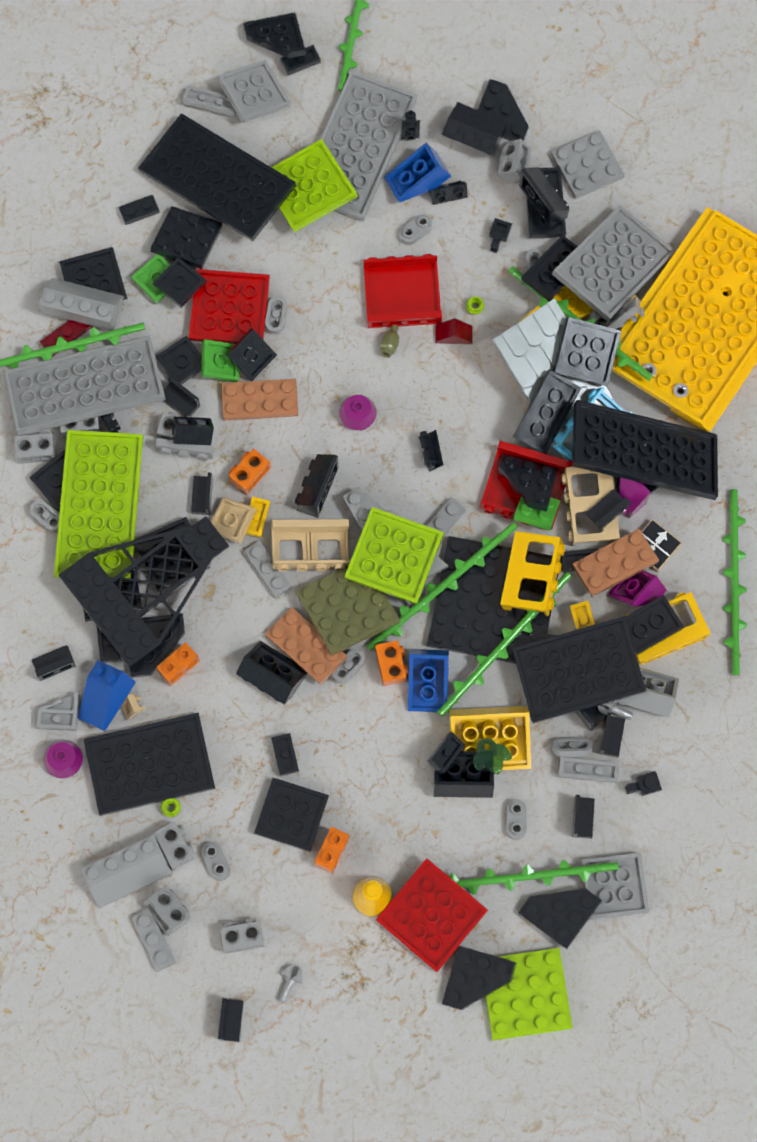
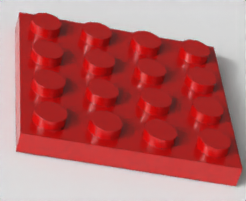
M196 269V272L206 279V283L193 296L188 337L190 341H203L206 339L236 344L250 328L254 329L264 340L270 275Z
M426 858L378 916L376 921L434 971L438 972L488 912V909Z

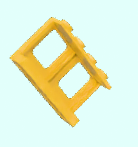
M515 531L501 599V606L504 610L511 611L512 608L544 612L546 616H549L550 610L554 608L553 592H556L558 588L556 577L561 572L562 564L560 557L565 552V544H563L561 537ZM530 542L554 545L550 565L526 562ZM527 578L547 582L545 597L542 602L518 598L522 579Z
M685 592L679 593L675 596V599L668 602L672 607L687 601L696 622L639 654L637 658L640 666L705 640L710 636V630L692 592L687 594Z

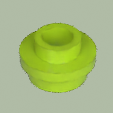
M474 296L467 300L466 309L469 313L477 315L484 310L485 304L480 297ZM477 304L479 307L473 308L472 305Z
M175 798L167 799L161 804V811L167 817H175L181 810L180 802ZM171 804L175 806L173 811L167 809Z

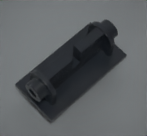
M409 110L405 113V121H402L401 139L414 140L420 137V120H416V113Z
M459 180L449 183L448 187H445L444 184L429 191L430 196H432V205L467 198V183Z
M434 430L428 434L427 431L420 432L421 447L425 450L423 451L424 466H427V469L431 472L444 465L437 431Z

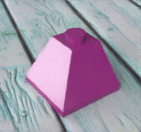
M618 477L617 493L623 499L627 498L631 502L629 507L621 514L631 518L647 504L651 492L640 482Z
M641 571L615 585L608 595L636 607L647 605L664 595L667 589L656 575Z

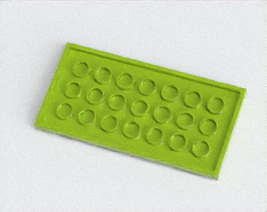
M67 430L54 578H59L58 575L89 552L135 540L143 434ZM134 546L126 548L134 558ZM122 550L94 557L110 578L115 577L131 565V561ZM132 572L124 578L132 579Z

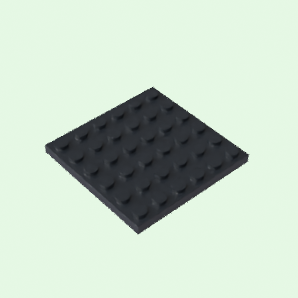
M449 536L444 562L448 565V568L441 572L439 584L456 570V559L466 562L483 547V543ZM497 545L484 556V567L474 564L456 579L458 589L446 588L437 595L427 647L472 656L482 655L488 657L504 639L501 630L503 628L513 630L526 616L527 610L512 608L509 611L504 610L501 606L512 548ZM527 551L526 562L550 565L553 556ZM527 578L522 579L518 598L538 602L545 595L547 582ZM550 610L549 616H546L544 612H539L530 622L533 631L531 633L521 631L506 648L509 657L507 659L497 657L496 660L516 664L512 648L539 641L540 634H547L552 610Z

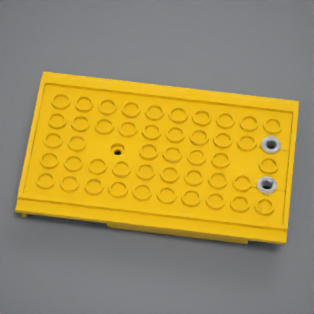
M706 207L641 300L640 307L644 309V316L642 317L639 313L634 314L637 317V321L633 322L629 318L620 330L622 331L620 350L634 361L639 362L643 368L650 370L653 378L647 381L628 365L618 367L619 358L617 356L614 359L612 372L670 407L672 413L696 428L711 432L757 364V235L719 211ZM680 389V390H682L684 393H683V394H679V393L677 392V390Z

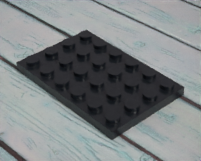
M626 616L512 648L533 724L647 692Z
M199 713L83 739L99 816L216 789Z

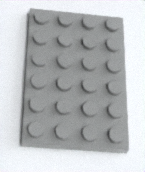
M619 205L553 270L552 275L609 322L621 307L671 259L676 251Z

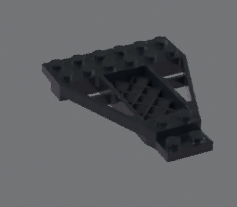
M205 516L193 526L190 525L89 552L58 576L130 668L143 657L148 656L160 647L213 559L229 548V545ZM165 539L138 560L133 559L126 550L128 547ZM166 547L165 556L155 555ZM168 547L180 548L179 557H168ZM182 549L190 559L181 558ZM122 550L131 561V565L115 577L110 578L94 557ZM151 558L150 567L140 566ZM153 558L164 560L163 569L152 568ZM166 560L178 561L177 571L165 570ZM180 562L191 563L190 573L179 572ZM193 564L197 567V569H195L194 571ZM135 570L134 579L124 578ZM137 570L149 571L148 581L136 579ZM151 571L162 573L161 582L150 581ZM164 574H175V584L163 583ZM178 575L186 576L177 583ZM195 578L194 583L177 611H174L166 601V598ZM122 581L133 582L132 592L121 591ZM117 582H119V589L115 585ZM135 584H147L146 594L135 593ZM149 585L161 586L160 595L148 594ZM163 586H164V587H171L170 589H168L166 592H164V593L162 594ZM124 595H131V603L127 601ZM134 596L145 597L144 607L132 606ZM147 598H153V599H155L154 601H152L150 604H148V605L146 606V604H147ZM163 603L173 617L161 637L156 638L141 617L158 604Z

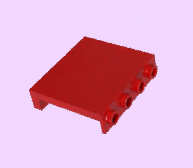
M406 255L399 258L388 256L382 259L370 257L363 260L368 329L392 327V325L403 327L442 323L437 255Z
M499 441L493 466L480 502V509H483L488 514H500L505 519H512L515 516L521 495L516 494L510 487L505 476L502 477L498 472L503 454L558 468L551 498L560 500L561 503L566 486L562 484V474H564L566 468L572 466V462ZM556 513V515H555V518H554V521H553L551 530L553 529V526H554V522H555L557 513Z

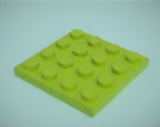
M322 139L272 167L296 182L297 186L279 208L294 233L358 197L357 192Z
M372 507L344 578L418 604L444 532Z
M560 948L500 956V958L517 962L512 982L486 997L492 1041L573 1029Z

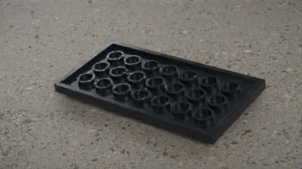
M182 113L138 167L139 172L252 242L297 186L295 181Z
M580 400L575 401L573 414V467L711 500L717 499V434Z

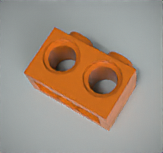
M254 448L242 456V461L238 465H234L228 475L229 481L246 495L271 469V462ZM252 461H258L260 463L256 467L250 465ZM242 474L247 476L245 480L237 479Z
M398 640L375 645L383 686L406 682V676L409 675L407 664H403L402 657H405L403 645L399 646ZM388 650H393L396 655L389 658L385 653ZM396 668L400 671V674L392 676L389 671Z
M185 642L160 663L156 669L164 680L172 686L197 665L200 659Z
M331 826L315 859V866L333 874L350 839L349 834Z

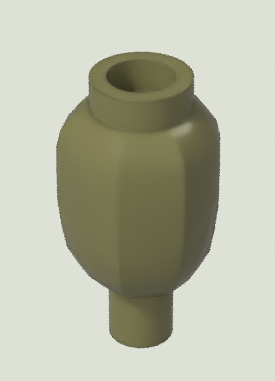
M392 325L391 330L387 331L382 338L380 350L383 357L390 358L397 350L399 344V335L397 334L399 327L397 325Z

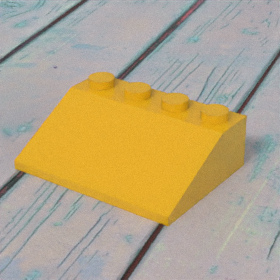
M527 706L449 710L450 732H453L465 744L461 751L493 752L494 771L531 769L530 721Z

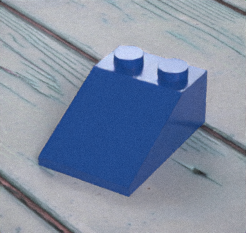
M425 143L384 178L397 200L401 203L438 188L451 177V174L438 153Z
M410 649L408 711L437 712L448 700L449 650Z
M97 660L87 676L78 719L105 732L136 681L125 672Z

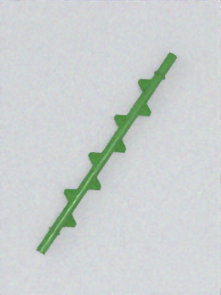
M355 0L353 14L345 18V21L350 23L351 26L348 41L339 45V49L345 52L342 71L340 72L339 92H342L347 81L349 69L355 68L358 65L351 58L355 39L363 35V32L358 30L357 27L361 10L369 8V4L364 0Z
M513 266L509 269V273L521 281L522 285H526L541 297L540 307L549 302L521 280L524 274ZM555 299L566 318L571 317L582 320L567 309L569 303L567 299L562 301ZM593 318L586 321L595 324V320ZM619 340L615 355L619 358L617 366L623 367L628 365L633 371H636L647 381H650L653 375L643 368L639 362L634 361L620 350L621 341Z
M143 322L127 327L123 326V328L100 333L93 327L88 337L69 342L62 337H58L56 345L34 351L28 345H24L22 354L0 359V367L8 365L12 369L17 368L19 362L37 357H42L45 361L50 360L53 353L72 348L83 352L88 344L107 339L114 345H118L120 336H127L130 333L146 330Z
M731 489L729 508L731 533L723 537V542L731 545V567L724 570L723 574L731 578V603L724 606V611L731 614L732 636L724 640V644L732 648V675L739 676L741 657L739 631L747 627V623L739 619V596L747 592V588L739 584V561L746 558V554L738 550V527L746 523V519L738 516V490Z
M512 522L502 532L497 533V536L493 539L484 536L482 538L483 547L466 562L456 559V570L440 584H427L428 594L419 600L418 604L413 605L411 608L403 605L400 606V623L381 632L366 645L368 649L372 651L375 645L380 644L385 639L387 640V637L391 634L401 637L403 635L401 626L418 611L428 614L430 612L428 603L444 589H458L456 579L474 564L484 567V556L500 542H504V539L515 531L518 526Z
M568 572L561 576L558 580L557 591L553 592L554 607L557 605L554 595L559 593L560 589L572 577ZM545 595L538 602H542ZM527 610L526 616L513 630L507 628L501 630L504 637L503 641L488 657L477 656L479 667L465 682L456 680L453 682L455 693L452 696L450 695L449 699L437 711L440 716L443 717L455 703L457 704L458 700L473 684L481 686L484 684L482 674L497 657L503 659L509 657L506 650L508 645L521 631L528 633L533 631L530 622L540 611Z
M562 860L558 869L533 871L529 864H526L522 873L496 876L492 869L489 868L485 876L481 878L459 880L455 873H451L449 877L462 888L467 887L472 894H476L479 886L504 883L508 890H513L517 881L542 879L547 886H550L554 877L579 875L583 882H587L591 873L597 872L598 874L604 871L619 870L618 862L570 867L566 860Z

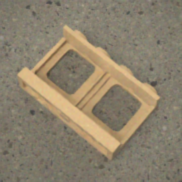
M577 467L566 468L564 474H562V484L566 485L564 503H568L566 521L570 522L568 540L572 541V546H575L577 543L610 541L611 543L620 539L618 517L604 527L601 533L578 534L576 528L575 514L589 511L614 489L613 476ZM581 474H596L599 494L575 497L572 492L571 477Z
M349 519L272 520V570L286 572L289 569H296L299 572H304L308 569H315L320 572L327 569H335V571L346 570L351 561L349 560L348 547ZM281 541H301L303 560H280L279 543ZM318 541H339L341 560H318Z

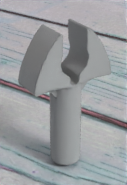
M617 701L598 706V710L605 716L607 712H613L628 720H631L633 717L632 712L616 706Z
M293 964L281 973L286 978L285 985L278 999L282 1003L286 1002L294 983L299 982L302 984L301 968H299L297 975L291 979L290 972L294 966Z

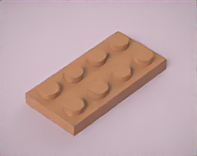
M296 379L221 383L224 421L298 416Z
M637 529L573 563V568L590 596L594 597L658 563L659 559L641 530Z
M292 607L265 633L271 642L320 685L347 659V655L342 651L331 656L315 627Z

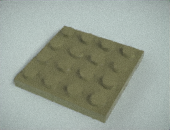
M348 566L346 570L341 569L296 590L299 601L331 656L400 623L399 617L383 592L344 578Z

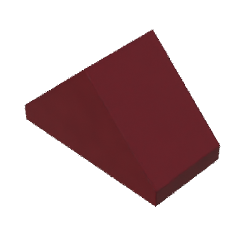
M456 318L436 324L435 343L472 344L473 326Z

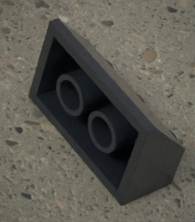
M457 102L447 119L441 135L494 156L508 122Z
M539 167L523 168L521 170L519 187L547 226L551 228L568 218L569 205L560 198L557 188L549 183L547 174L542 172Z
M317 454L315 460H311L308 468L310 473L308 477H304L302 487L304 488L301 493L297 494L295 499L297 511L319 518L339 468L337 455Z
M262 641L257 643L243 657L236 672L244 681L251 683L260 691L267 693L284 705L292 698L307 675L294 661Z
M461 751L445 773L440 775L434 769V797L493 798V752Z

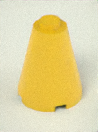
M366 877L360 880L353 890V903L366 916H379L392 901V890L389 884L379 877Z

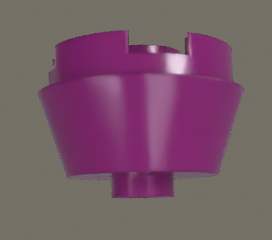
M363 395L348 397L343 401L339 409L342 423L352 430L362 431L373 424L377 415L376 406L373 401Z
M59 740L52 743L44 754L45 768L56 778H69L75 775L82 766V751L77 744L69 740Z

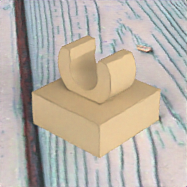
M134 693L129 694L121 705L127 720L133 719L146 708L145 706L140 707L137 702L142 698L141 696L135 697Z

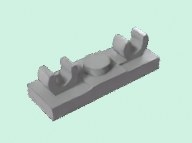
M635 296L623 305L609 322L604 320L598 325L617 329L623 327L629 318L636 322L637 317L634 314L639 313L642 317L644 316V309L640 307V299Z

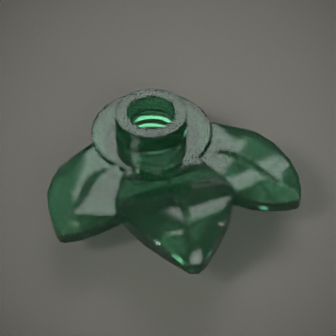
M483 738L477 744V753L473 757V764L477 771L486 766L492 773L499 775L503 768V761L511 760L512 755L504 745L496 744L490 738ZM484 745H489L490 750H486Z

